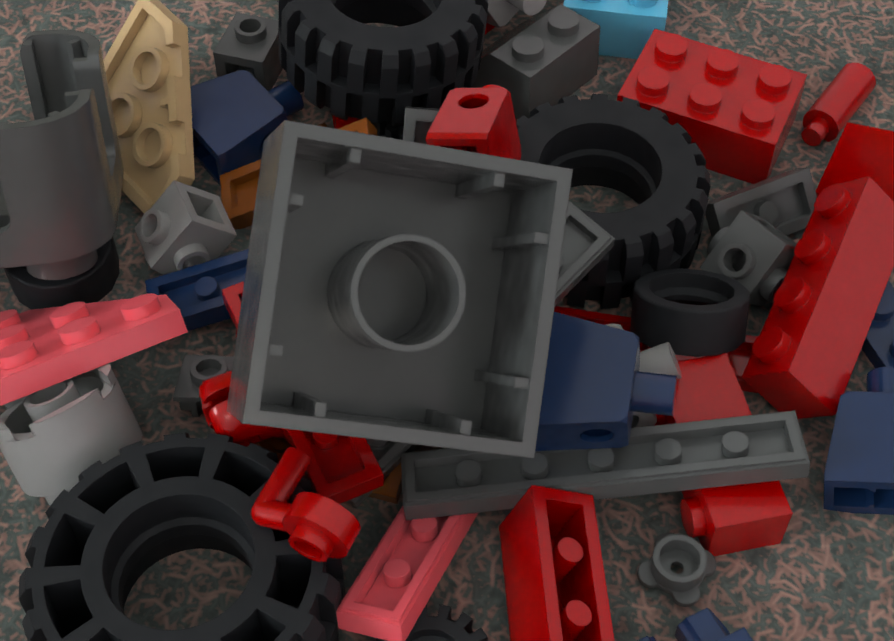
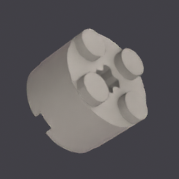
M110 364L5 404L6 410L0 415V450L20 488L29 496L45 497L49 506L64 489L69 492L79 483L78 476L88 467L99 460L104 464L120 455L119 450L121 448L139 442L143 437L141 427Z

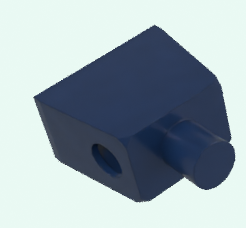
M238 70L191 86L194 157L220 185V175L262 158L264 140L284 120H287L288 116L304 108L301 94L289 80L267 91L246 70Z
M554 312L535 451L623 448L629 445L633 412L673 416L677 376L639 372L640 338L633 332Z
M879 367L868 372L866 376L867 391H847L840 396L824 471V509L894 515V368Z

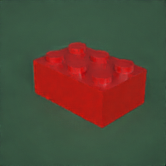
M654 29L620 89L617 101L622 102L623 97L639 101L640 107L648 111L652 107L662 111L668 116V123L674 125L678 122L692 137L691 144L696 143L706 160V169L755 184L768 179L796 118L807 74L734 53L728 49H721L691 40L678 34Z

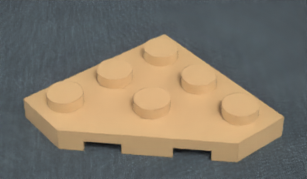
M137 0L103 60L124 168L122 191L143 213L155 204L174 180L189 186L195 180L188 27L159 0Z

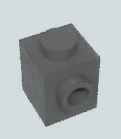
M236 12L213 51L217 77L238 70H246L267 91L272 89L283 69L279 60L278 20Z

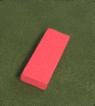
M402 506L336 611L338 628L386 641H406L478 513L406 520Z

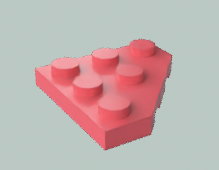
M149 293L120 300L93 303L73 302L64 306L27 310L20 314L15 309L1 311L0 406L188 333L180 309L166 294L156 295Z

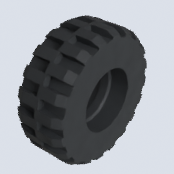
M188 433L164 435L163 441L146 445L139 441L123 447L119 450L120 455L104 464L100 460L78 476L79 483L69 492L64 489L45 512L48 517L46 526L37 527L25 552L31 568H25L20 576L19 601L26 613L22 625L28 641H339L336 611L345 597L342 558L329 557L326 562H316L308 559L290 546L288 542L290 535L288 532L262 527L253 521L251 508L277 466L278 457L273 451L254 443H250L248 447L233 443V437L208 433L207 438H190ZM303 475L287 503H292L300 492H312L311 481L305 475ZM190 549L219 550L237 557L252 570L249 582L239 598L219 616L201 625L179 630H161L141 625L124 615L123 611L128 594L138 578L153 564L171 554Z

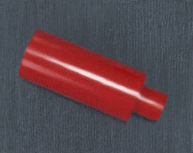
M860 63L846 64L803 117L805 129L801 133L802 139L806 144L818 146L823 139L830 142L838 136L876 86L875 76L868 67Z

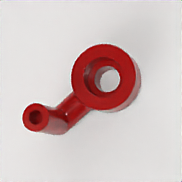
M288 447L251 508L253 521L262 527L288 532L290 535L288 538L290 546L299 554L313 561L326 562L329 557H346L361 530L360 523L345 507L317 493L300 492L292 503H287L311 463L310 457L305 452L294 447Z

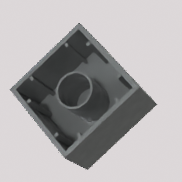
M284 120L264 140L226 411L242 424L534 458L573 169Z

